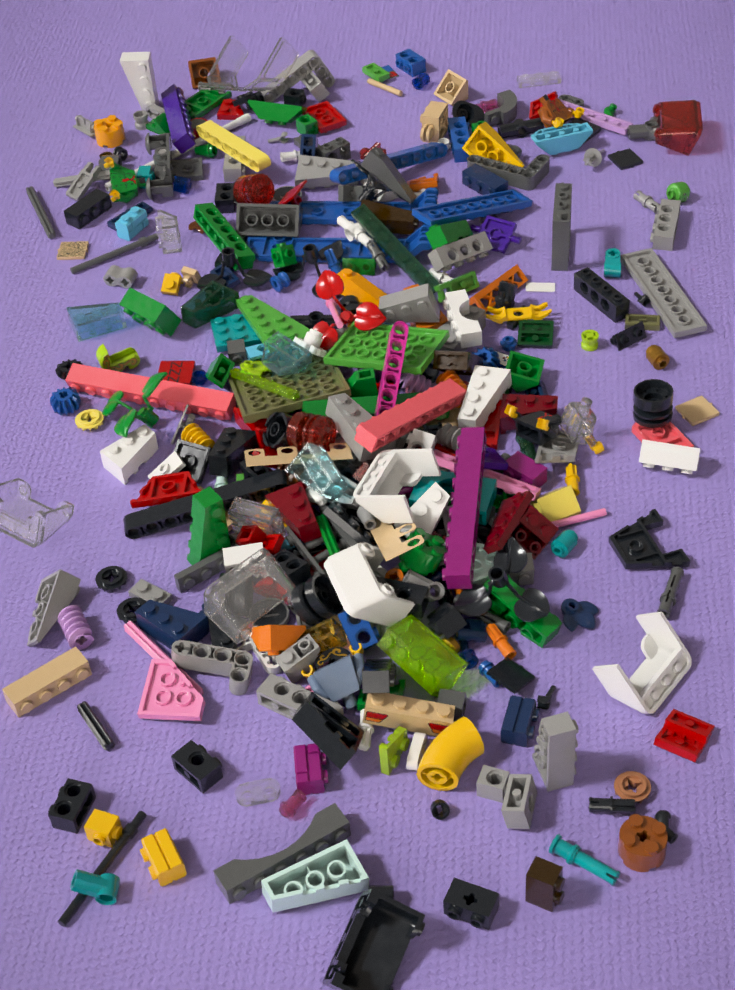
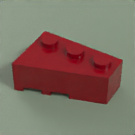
M503 394L500 435L506 434L508 430L516 429L515 421L504 413L507 404L517 407L516 412L521 413L523 416L537 411L555 415L558 411V396Z
M301 481L265 495L271 511L284 524L289 526L303 543L322 537Z

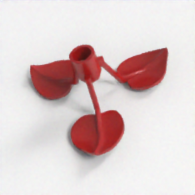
M325 270L321 273L316 283V293L324 300H329L333 297L343 311L340 314L343 326L344 324L350 326L355 321L356 328L361 331H368L386 321V316L372 302L360 304L356 309L357 315L346 310L336 298V295H340L344 291V283L341 277L330 270ZM321 321L313 327L314 330L323 333V341L320 347L324 350L331 349L338 341V332L333 328L336 326L335 323L329 326L327 322Z

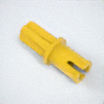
M569 463L565 467V483L567 486L571 485L575 496H578L580 494L578 484L580 477L577 474V466Z

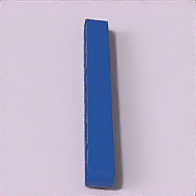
M431 142L390 153L387 156L398 170L444 157L448 152V148L444 143ZM354 163L335 168L329 175L332 182L342 185L368 178Z

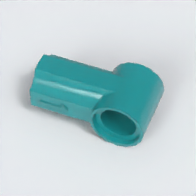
M77 869L70 888L71 891L95 897L99 904L113 905L117 900L120 878L111 873L97 875Z

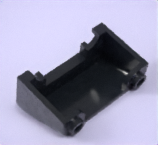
M374 889L362 892L326 971L323 984L334 990H393L392 982L410 940L415 936H420L424 930L425 922L423 920L425 915Z

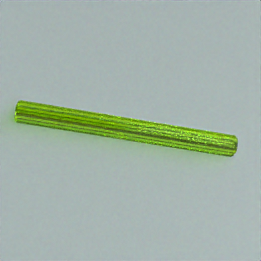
M238 368L230 370L231 377L293 401L300 397L298 395L299 391Z

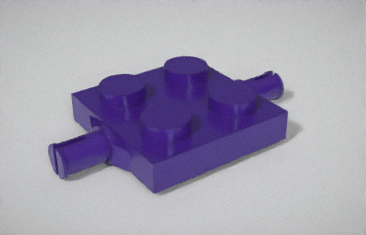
M487 215L481 226L473 224L470 226L474 232H486L493 247L492 251L505 254L511 242L520 244L522 241L521 237L514 236L517 224L511 221Z

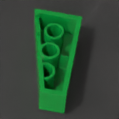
M209 486L194 494L192 498L191 517L193 522L190 524V532L192 534L191 540L188 542L190 553L187 554V560L191 565L222 550V548L231 547L223 499Z
M508 576L509 583L522 596L525 589L517 585ZM490 579L483 584L486 591H488V582L491 581ZM507 586L503 588L492 587V593L488 596L492 601V607L489 610L504 620L511 622L510 628L520 629L521 635L541 648L559 633L562 622L555 614L549 612L546 617L536 621H523L515 614L514 605L519 599Z

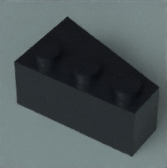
M234 427L224 428L208 455L210 475L228 477L240 467L239 463L245 460L244 451L259 448L256 432L253 430L236 429Z

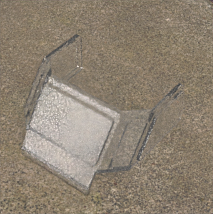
M229 36L207 75L208 83L199 82L198 85L202 88L231 91L271 90L286 80L299 54L284 37H281L258 78L247 86L238 85L236 75L248 55V50L234 36Z

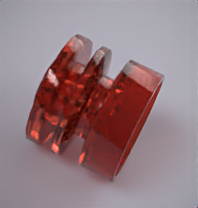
M263 173L242 175L236 180L233 187L234 197L238 203L269 204L275 193L272 180Z
M301 411L293 415L289 421L287 441L289 446L296 447L297 451L309 453L329 452V445L335 443V422L328 416Z

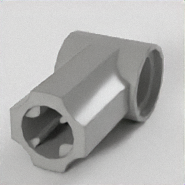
M408 570L402 580L403 582L428 586L429 602L439 600L444 596L445 589L440 582H433L412 570ZM431 587L435 590L434 597L430 594Z

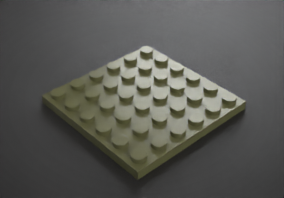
M314 354L312 356L305 355L273 363L271 365L275 368V372H262L261 377L246 375L242 372L230 374L228 377V382L234 393L244 423H255L259 419L269 418L274 412L290 414L294 410L302 409L303 401L326 400L329 396L342 393L352 396L351 389L338 366L324 364L323 358Z

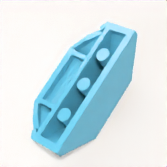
M587 122L582 124L567 123L558 128L553 126L540 129L531 134V139L549 155H557L558 153L579 149L593 133V129Z

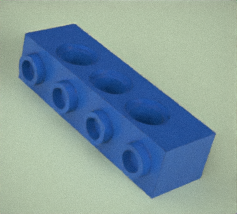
M465 116L447 118L448 134L454 162H467V158L470 155L462 147L471 136L469 122H466Z

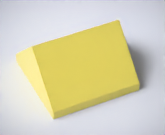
M571 485L557 488L538 496L534 501L530 502L536 510L551 522L581 514L580 506Z

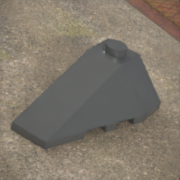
M376 146L372 148L361 163V166L375 174L407 202H413L417 196L390 158L381 148Z

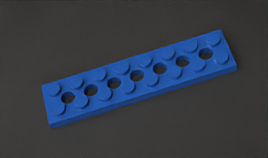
M511 189L412 209V215L428 227H431L435 224L439 226L461 220H474L475 218L486 217L492 214L498 215L502 212H512L517 209L523 210L526 207H531L533 200Z

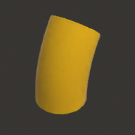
M463 716L451 723L437 735L426 749L416 773L418 780L423 785L438 791L454 789L457 787L462 773L470 763L484 754V744L481 736L467 717Z

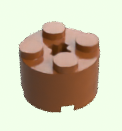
M639 814L631 815L623 823L619 832L618 854L625 866L637 872H649V869L660 867L666 856L668 840L666 826L652 817Z

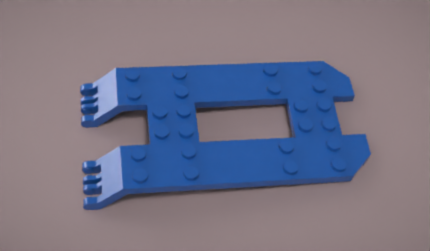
M428 187L411 203H378L412 211L414 208L437 204L439 190ZM271 201L268 204H278L280 201ZM302 201L299 203L303 208L302 224L338 225L337 218L341 215L349 221L357 223L356 217L361 202ZM426 224L419 227L407 239H392V233L366 232V235L372 238L377 243L379 249L384 252L388 263H408L422 250H430L432 248L425 234L429 231V227ZM264 236L248 237L246 243L254 252L257 260L266 262L273 261L271 249L275 248L278 243L286 242V245L293 244L297 262H302V255H304L303 247L305 245L314 244L319 251L338 240H341L343 247V256L338 261L342 262V258L372 259L371 252L361 242L356 240L349 241L347 238Z

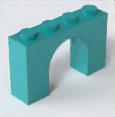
M441 471L440 476H422L418 484L413 487L409 498V507L435 482L447 493L454 492L452 486V479L456 478L454 472ZM483 477L479 525H487L497 494V479Z

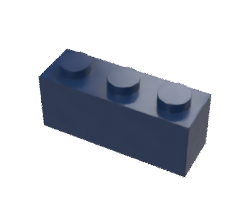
M476 163L462 171V184L481 195L508 190L507 180Z

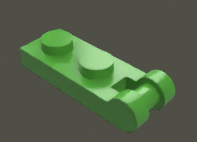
M471 271L434 286V290L438 294V302L441 303L445 300L443 290L445 288L447 292L463 289L468 292L480 287L475 271Z

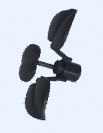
M351 160L360 171L368 176V181L363 188L364 191L358 197L360 202H362V199L376 200L379 196L389 191L403 199L375 174L363 168L361 161ZM370 181H371L372 186H373L372 188H371V187L368 188ZM375 189L383 190V191H381L380 193H378L377 195H375V194H376Z
M338 240L319 251L314 244H307L303 247L302 265L296 263L275 268L273 272L275 276H278V273L283 271L289 276L291 282L300 278V273L304 271L306 260L309 264L315 265L318 277H320L321 273L317 265L318 259L327 262L324 252L331 248L337 260L343 256L342 242ZM315 284L312 288V293L314 296L319 297L316 293Z
M227 247L221 251L215 261V268L222 264L221 274L219 276L217 274L204 275L198 281L197 288L206 292H215L222 289L226 285V280L222 279L225 266L229 269H234L233 266L237 264L242 276L245 277L243 279L244 284L249 287L264 285L270 281L272 275L258 269L249 270L247 274L244 273L239 260L235 257V250Z
M514 537L508 539L502 550H499L494 557V566L488 572L491 580L488 582V591H486L483 585L473 584L472 589H464L460 593L456 603L453 605L463 615L470 617L481 616L492 607V601L488 597L492 593V587L503 588L507 586L519 599L514 605L515 614L519 619L526 622L536 621L546 617L550 611L549 602L540 590L528 588L521 596L508 581L507 575L510 572H520L528 561L525 550Z

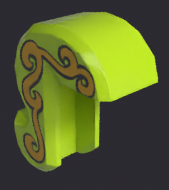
M104 344L99 346L96 351V357L102 369L122 372L126 366L129 369H134L140 364V357L132 347L110 356Z

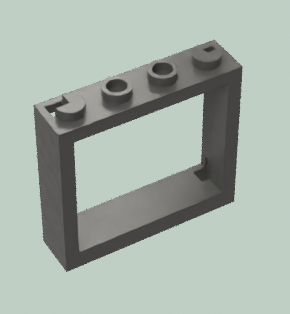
M563 182L556 183L551 271H568L572 184Z

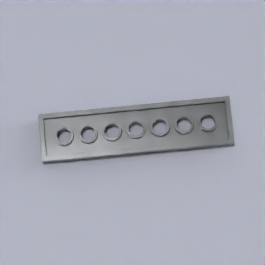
M652 248L621 255V262L643 294L649 297L651 300L650 304L656 313L660 315L661 320L674 338L707 331V324Z

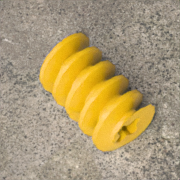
M196 423L187 425L182 431L181 440L213 448L215 445L214 440Z

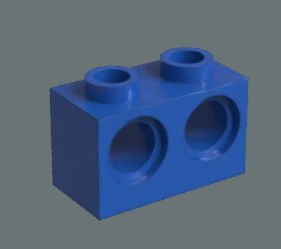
M411 49L396 54V67L408 75L414 77L426 72V59Z
M346 611L337 614L354 651L359 649L358 643L361 642L358 640V636L361 633H367L370 636L368 643H361L363 650L378 644L377 639L380 638V635L375 626L371 628L369 621L361 620L358 624H352L349 621L350 615Z

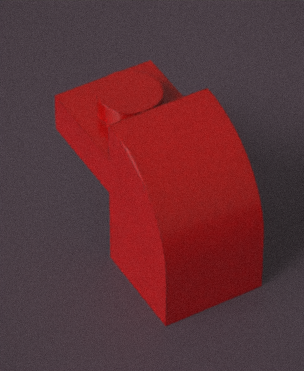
M257 525L242 526L235 542L239 546L262 542L264 554L270 556L280 551L285 538L281 534H265Z

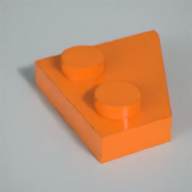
M435 173L432 178L424 176L409 180L407 184L413 192H418L420 189H427L428 187L435 188L438 187L439 175Z

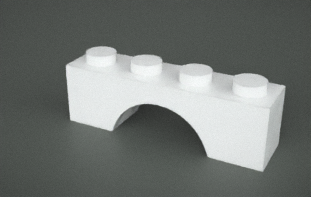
M466 290L446 292L443 308L447 310L448 321L451 320V329L455 331L456 342L460 343L461 349L482 345V330L478 320H470L464 317L470 313L469 297Z

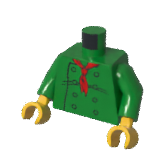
M111 157L104 159L106 162L104 168H111L109 172L112 191L109 195L113 196L111 198L112 202L128 203L138 196V187H146L145 177L136 178L134 170L115 163Z

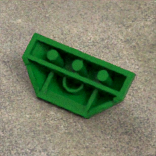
M248 100V104L258 118L264 120V123L273 124V121H278V125H286V123L294 122L296 118L307 110V107Z

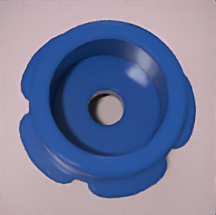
M505 336L500 341V345L504 351H513L517 345V340L512 336Z

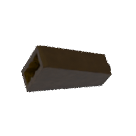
M362 199L356 217L357 222H361L364 225L366 232L411 235L419 227V220L412 215V211Z

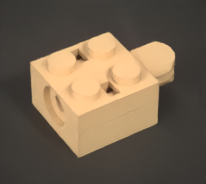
M431 101L426 106L424 113L420 116V123H422L421 141L431 143L438 142L440 138H444L448 131V103Z

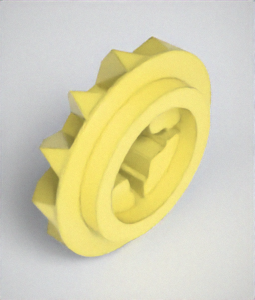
M88 409L76 416L75 423L77 428L83 431L87 429L91 431V429H98V426L103 425L104 416L99 410Z

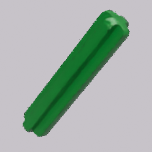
M326 515L316 516L329 555L340 552Z

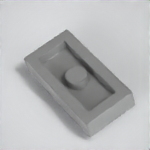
M140 579L128 591L129 597H138L145 601L154 600L169 604L173 600L171 593L143 579Z

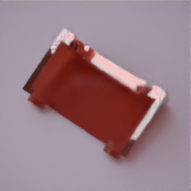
M684 100L665 101L655 104L652 112L655 117L660 115L661 124L654 133L655 143L689 156L703 130L700 102Z

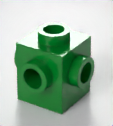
M286 242L276 244V247L271 249L275 268L297 263L293 244L286 245Z

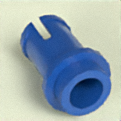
M488 660L482 662L478 667L480 675L485 676L494 687H499L497 681L486 674L494 664Z

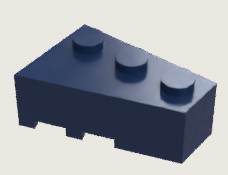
M148 600L135 611L138 627L169 649L172 648V644L175 641L186 640L198 643L210 633L208 616L154 600Z

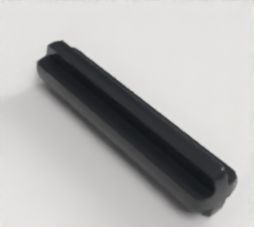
M83 701L78 704V712L103 749L108 751L110 748H113L115 745L113 739L88 702Z

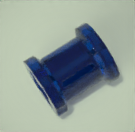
M424 72L420 73L419 77L412 80L413 87L421 90L424 85L430 82L429 75Z

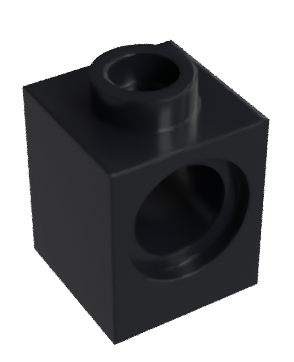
M288 88L283 95L284 104L302 107L306 104L307 98L303 89Z

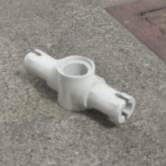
M343 215L337 218V224L344 228L345 236L349 241L356 240L361 242L366 248L369 243L373 246L372 242L374 240L366 235L365 227L361 222L354 223Z

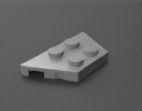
M559 431L555 439H551L538 447L535 463L575 462L580 439Z

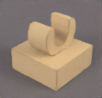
M183 266L181 273L183 274L182 282H185V286L191 288L193 283L198 284L201 278L199 272Z

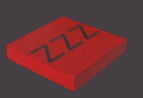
M161 361L158 373H168L163 380L192 385L196 364L195 361Z

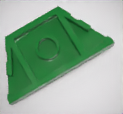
M200 90L185 100L186 107L189 110L188 114L192 119L201 118L218 107L223 102V99L232 97L231 91L220 94L219 90Z

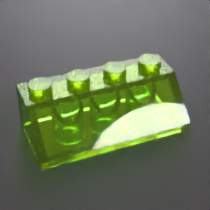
M412 614L389 627L377 644L382 651L430 695L436 697L439 696L440 689H452L468 666V663Z

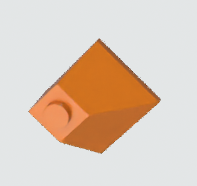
M264 625L248 628V633L259 652H268V656H278L281 654V651H285L295 644L305 632L306 625Z

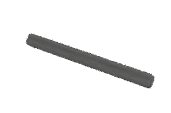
M27 187V195L49 239L55 238V230L34 187Z

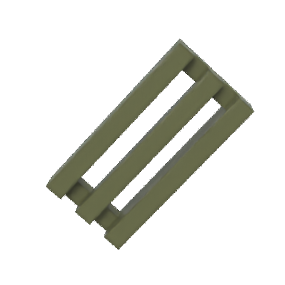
M626 314L625 329L643 321L645 330L660 331V315Z

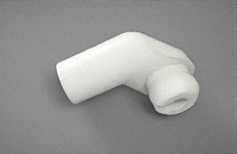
M314 486L306 488V494L310 502L317 503L319 506L327 503V498L323 492L316 491Z

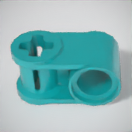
M610 248L605 253L604 277L621 278V253L616 248Z

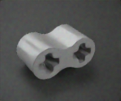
M112 265L104 275L103 280L108 286L119 285L127 289L132 286L138 277V273L131 267L120 268L117 265Z

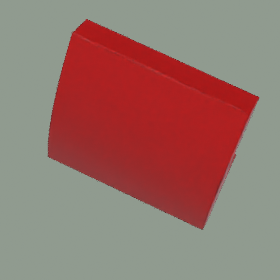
M673 709L665 719L664 727L655 737L654 745L696 762L710 739L715 726Z

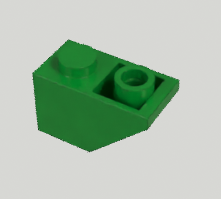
M373 368L357 370L347 380V384L351 389V398L378 395Z

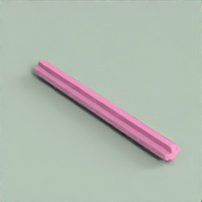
M133 621L124 624L125 632L153 659L171 660ZM178 668L202 696L204 694L203 688L182 668Z

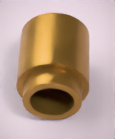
M651 345L647 348L646 358L655 369H663L669 364L670 359L660 346Z

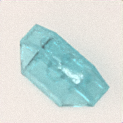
M279 331L264 341L265 348L262 364L278 376L297 374L305 370L312 363L310 351Z

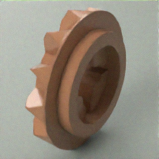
M623 772L615 779V794L621 799H634L635 802L641 804L644 799H648L651 792V784L648 778L639 772ZM629 784L636 788V793L631 789L628 790Z

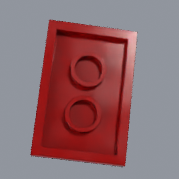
M328 101L309 106L302 114H309L317 120L320 133H327L330 130L339 129L347 125V120Z

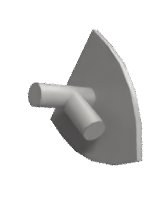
M189 404L185 407L171 444H173L179 428L184 429L195 420V415L189 414L186 422L182 421Z

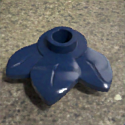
M571 598L565 599L562 602L563 623L567 629L573 632L578 625L591 630L595 629L596 621L594 615L599 612V609L594 604L588 601L578 602Z

